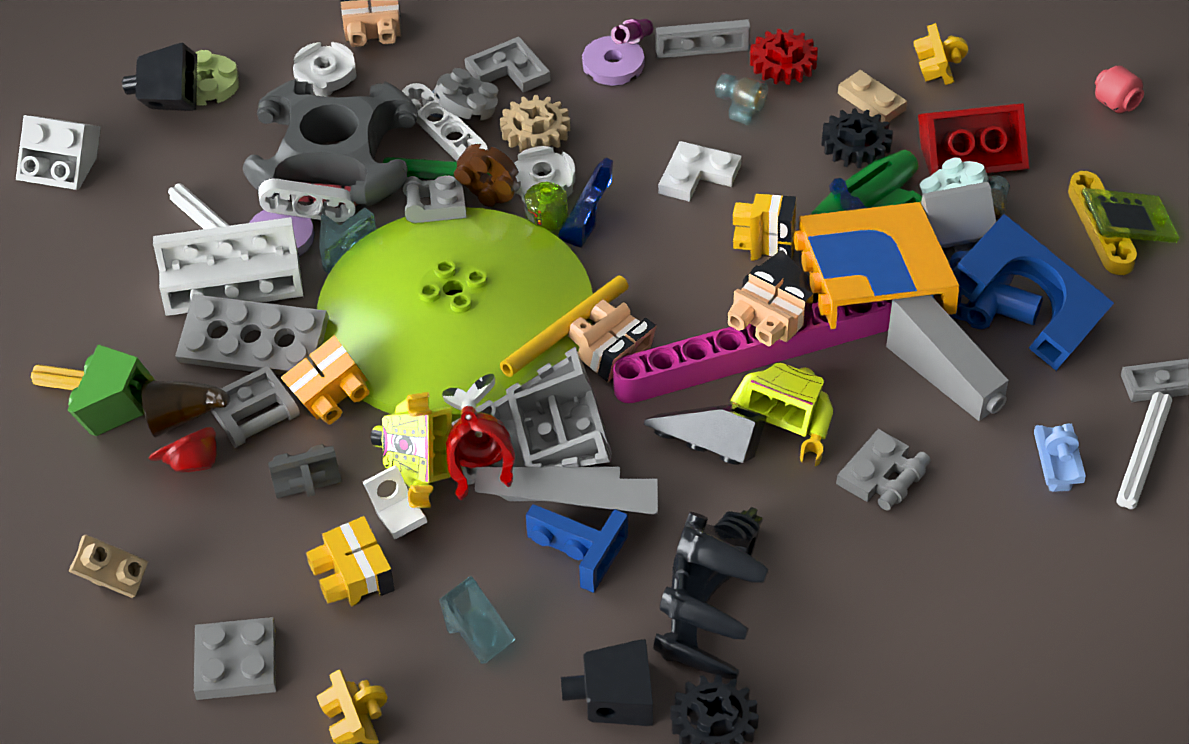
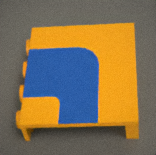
M920 202L799 216V230L794 231L795 249L802 253V267L804 272L810 273L811 291L813 294H818L819 312L822 316L826 315L831 329H836L838 306L933 295L938 304L949 315L956 314L959 284Z

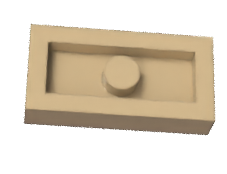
M859 70L838 85V94L862 111L870 110V116L872 117L880 114L881 122H890L906 111L907 100L862 70Z

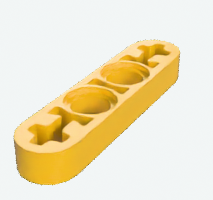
M1089 171L1076 172L1070 180L1069 197L1103 266L1107 271L1115 275L1129 274L1134 268L1137 252L1126 229L1111 226L1101 202H1112L1100 178ZM1098 196H1104L1106 201H1101ZM1098 207L1101 208L1104 211V213L1095 214L1090 212L1088 208ZM1108 230L1115 233L1116 237L1107 238L1099 232Z

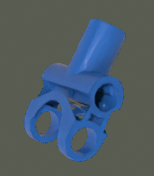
M959 251L952 255L949 260L952 271L957 266L956 262H960L969 251ZM1014 274L1003 275L995 279L974 302L961 303L963 294L959 292L957 312L949 316L952 319L957 318L967 321L971 324L972 328L986 329L989 327L996 313L1034 325L1042 306L1043 296L1010 286Z

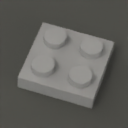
M273 617L195 625L194 694L196 700L276 692V647Z

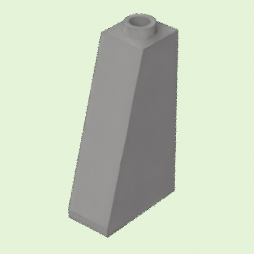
M931 295L892 300L886 347L978 421L990 413L995 414L1000 411L1007 400L1005 395L1009 380Z

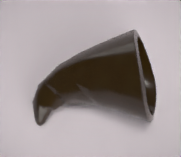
M145 381L141 389L143 411L149 430L155 438L216 408H225L230 402V396L224 390L201 383Z

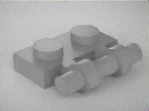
M878 429L837 475L836 484L866 502L877 493L881 496L878 499L879 506L884 510H890L895 503H901L907 496L908 487L913 482H918L926 473L925 468L931 459L925 452H919L914 458L907 459L909 446ZM893 472L899 474L896 480H888Z

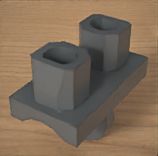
M324 444L310 447L306 453L294 456L285 453L274 456L273 461L268 462L276 498L304 491L310 497L315 495L314 489L342 482L333 446L326 447Z

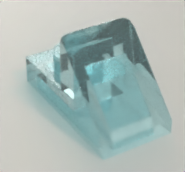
M363 208L341 225L325 214H321L319 248L323 270L326 273L331 272L334 265L354 244L376 230L375 217L371 211Z
M472 575L468 576L439 599L447 631L449 634L459 632L481 664L490 661L516 640Z

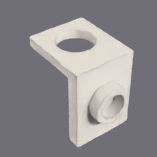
M396 465L363 482L379 518L394 539L428 522L420 508H411L409 506L408 489ZM383 481H395L396 490L392 495L388 497L377 495V488Z

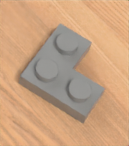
M519 36L465 58V68L474 78L482 82H491L509 75L522 92L550 82V71Z

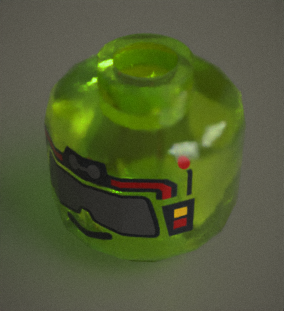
M540 182L527 190L524 196L525 216L530 223L553 231L560 228L568 218V199L563 187L552 182Z

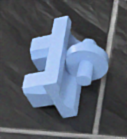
M1072 423L1054 428L1035 425L1034 435L1046 485L1049 486V490L1052 492L1070 491L1073 484L1084 483L1086 475L1078 448V437L1074 433Z

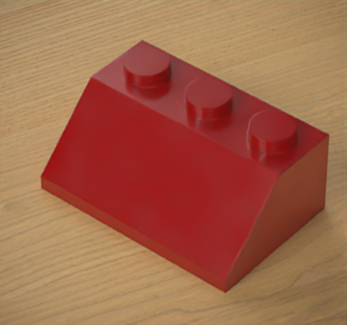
M1024 103L918 114L921 149L930 176L943 168L942 165L945 161L956 157L960 158L962 162L972 161L983 164L986 173L1029 169Z

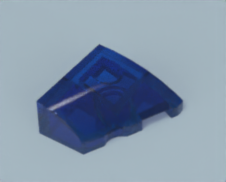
M604 158L592 172L558 234L562 241L582 248L596 226L597 203L612 182L613 160Z

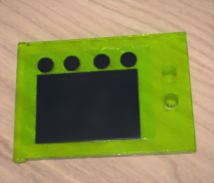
M1090 188L1082 189L1084 198L1102 236L1177 243L1179 240V236L1159 196Z

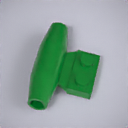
M901 150L872 162L834 188L811 212V215L915 202L921 203L922 196L917 192L901 189L918 170L919 165L916 157L908 150Z

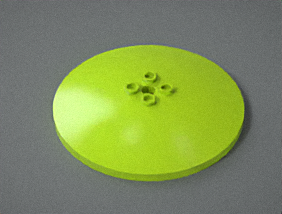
M465 207L466 218L411 223L406 217L397 219L376 229L354 244L332 268L322 287L317 305L318 310H326L329 315L322 344L335 335L368 379L365 383L369 389V395L362 400L389 414L395 413L396 406L405 400L408 395L414 393L429 392V408L452 407L443 399L442 392L444 390L459 388L467 393L479 378L488 374H494L495 385L476 404V408L488 400L494 403L507 395L506 389L517 382L521 386L538 376L537 370L550 363L551 366H554L567 358L565 355L567 351L574 347L579 351V346L566 335L513 376H506L500 368L501 361L593 294L586 270L570 247L555 234L536 223L534 224L514 214L491 209ZM450 290L461 291V293H456L453 296L445 294ZM590 318L586 320L593 326V321ZM452 407L453 423L461 418V410Z

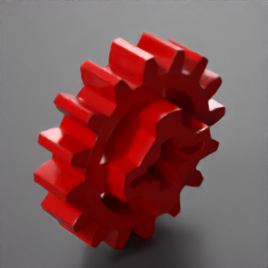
M777 29L776 34L766 31L765 38L757 36L756 43L751 44L750 66H754V74L762 73V80L764 81L773 78V82L776 85L779 81H785L787 85H790L791 80L795 79L800 83L803 82V75L811 77L812 69L817 68L818 47H813V39L805 40V33L797 36L794 35V29H790L788 33Z

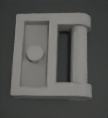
M415 176L407 178L403 185V192L407 196L405 217L409 222L422 223L466 218L463 186L453 176H440L436 180L421 181ZM430 197L431 205L424 206L420 198Z
M269 366L221 388L230 396L229 405L225 408H216L211 411L235 448L246 443V438L286 418L292 420L300 416L297 404ZM276 402L280 405L240 426L236 423Z

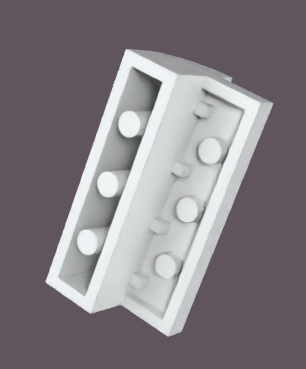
M291 217L153 236V246L159 268V288L166 316L188 313L193 294L253 302L303 297L299 256Z

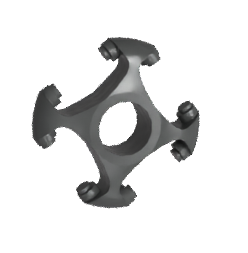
M296 78L278 86L259 100L257 116L260 122L265 124L276 122L288 125L289 127L274 157L265 160L258 155H250L243 164L244 175L257 191L259 186L268 179L341 185L342 189H345V186H351V201L356 202V204H366L369 207L388 198L405 184L408 168L403 160L395 159L387 163H377L374 161L383 136L393 128L413 127L418 117V110L414 103L394 85L386 81L371 85L370 97L333 98L314 95L312 83L299 81ZM342 141L337 144L322 145L327 142ZM274 193L273 196L269 198L275 199V196L279 195V193Z

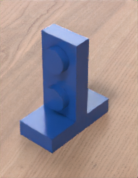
M532 504L526 513L527 537L541 546L553 547L565 552L575 560H582L579 565L580 587L594 593L628 538V514L614 509L601 531Z

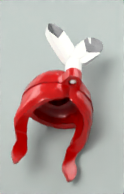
M488 374L479 378L467 393L459 388H449L442 392L443 399L447 404L461 410V418L452 426L446 441L448 471L458 484L455 494L461 501L469 492L468 482L461 466L469 468L486 467L499 462L503 458L501 482L510 487L514 479L512 471L515 451L508 430L493 415L476 412V404L495 385L494 374Z

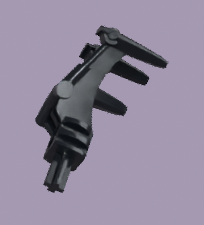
M751 507L748 511L743 510L741 513L728 511L715 526L706 524L707 517L695 512H689L673 563L672 587L667 586L665 588L659 608L660 611L666 613L672 619L671 632L664 635L657 633L653 643V649L660 653L665 660H675L713 675L719 674L725 679L732 680L734 678L737 680L740 670L698 648L697 628L732 639L745 640L749 628L735 618L707 604L713 593L731 577L757 583L765 581L768 569L759 560L752 557L760 524L763 520L762 517L757 516L758 509Z

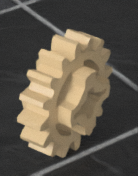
M534 95L533 100L530 101L525 97H521L520 104L512 101L510 109H503V117L500 118L502 139L508 140L510 148L518 145L519 152L538 146L549 147L553 145L559 148L560 140H567L568 131H570L568 110L561 108L560 101L551 104V97L539 100L538 95Z

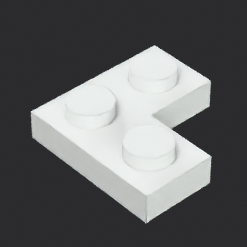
M679 141L658 184V194L690 202L700 180L731 187L741 167L742 156Z

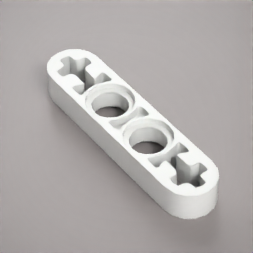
M413 83L407 85L402 90L418 110L416 122L456 161H458L466 147L472 144H482L479 148L488 150L485 142L458 116L451 114L438 103L440 99L437 96L434 97V93L428 87L420 83ZM422 99L423 107H421V103L418 100ZM438 113L443 115V118L436 122L427 120V117L431 114ZM452 132H460L461 134H463L462 137L458 140H449L446 138V136Z

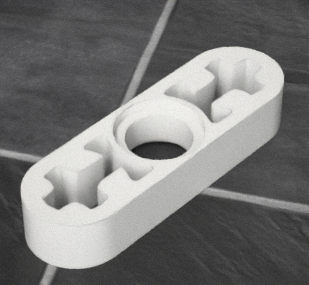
M268 179L258 189L260 205L265 211L270 213L332 222H345L351 219L355 213V204L350 199V192L342 188L282 179ZM274 193H279V195L275 196V199L269 198L272 197ZM303 196H313L316 198V201L308 206L298 203V200ZM339 203H345L341 204L340 208H334L337 207Z

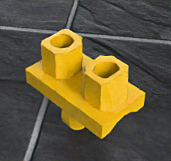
M936 23L927 26L929 36L913 41L925 82L942 77L945 85L954 83L949 62L960 63L968 53L967 42L965 39L955 36H949L947 40L942 42Z
M340 669L330 674L333 685L319 694L317 699L324 714L330 719L344 712L345 718L329 727L333 741L336 744H356L360 741L363 744L379 743L370 718L377 719L381 717L380 708L385 705L388 699L385 689L381 686H371L368 680L359 682L357 686L355 682L346 681Z

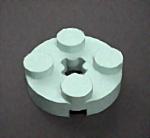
M956 157L945 161L942 165L943 168L922 180L920 188L924 194L987 182L989 179L983 164L972 161L962 162L960 158Z

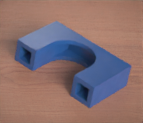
M1005 214L974 245L953 270L959 284V292L971 302H974L995 279L1003 275H1021L1036 282L1049 297L1052 306V318L1050 323L1030 345L1029 349L1054 370L1061 366L1114 304L1103 292L1096 289L1072 267L1064 263L1045 245L1038 242Z

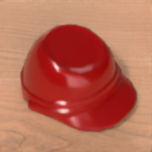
M213 427L200 429L155 451L150 455L149 460H162L163 463L170 465L176 472H194L212 468L217 454L216 432Z

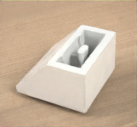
M24 115L16 180L79 190L97 158L101 126Z

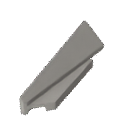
M476 467L475 492L499 495L508 501H550L658 514V479H620V467H513L512 474L514 479L510 487L504 485L500 480L503 467Z

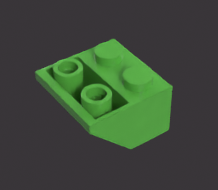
M97 345L94 354L90 355L85 362L84 375L79 386L74 388L70 394L67 410L89 434L98 436L144 414L141 395L142 384L145 381L156 380L138 357Z

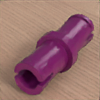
M635 18L628 19L612 29L611 37L616 44H635L653 33V24L646 18L640 20Z

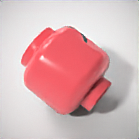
M1121 65L1103 70L1096 78V99L1116 113L1134 110L1144 97L1141 78Z

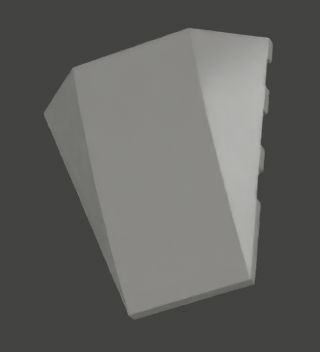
M576 347L565 353L567 358L554 366L548 363L538 369V376L520 386L517 382L506 389L507 395L493 403L491 400H488L476 408L477 413L491 414L499 419L508 430L515 451L513 467H581L610 462L612 450L598 402ZM503 458L499 462L486 467H503ZM461 466L468 485L475 484L476 468Z

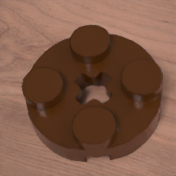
M482 144L468 146L457 161V168L454 171L455 179L478 196L479 201L487 207H493L496 203L510 201L521 186V181L518 182L516 178L519 171L514 162L505 153L494 147L485 150L479 148Z

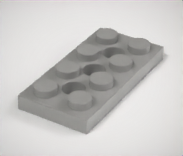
M193 294L175 357L180 363L255 372L269 366L275 375L281 376L307 358L316 369L317 365L309 355L322 345L329 315L326 310ZM219 326L228 328L227 333L221 338H211V333L215 328ZM253 330L261 332L260 338L255 342H244L248 332ZM287 334L295 336L291 345L287 347L277 345L278 340L282 336Z

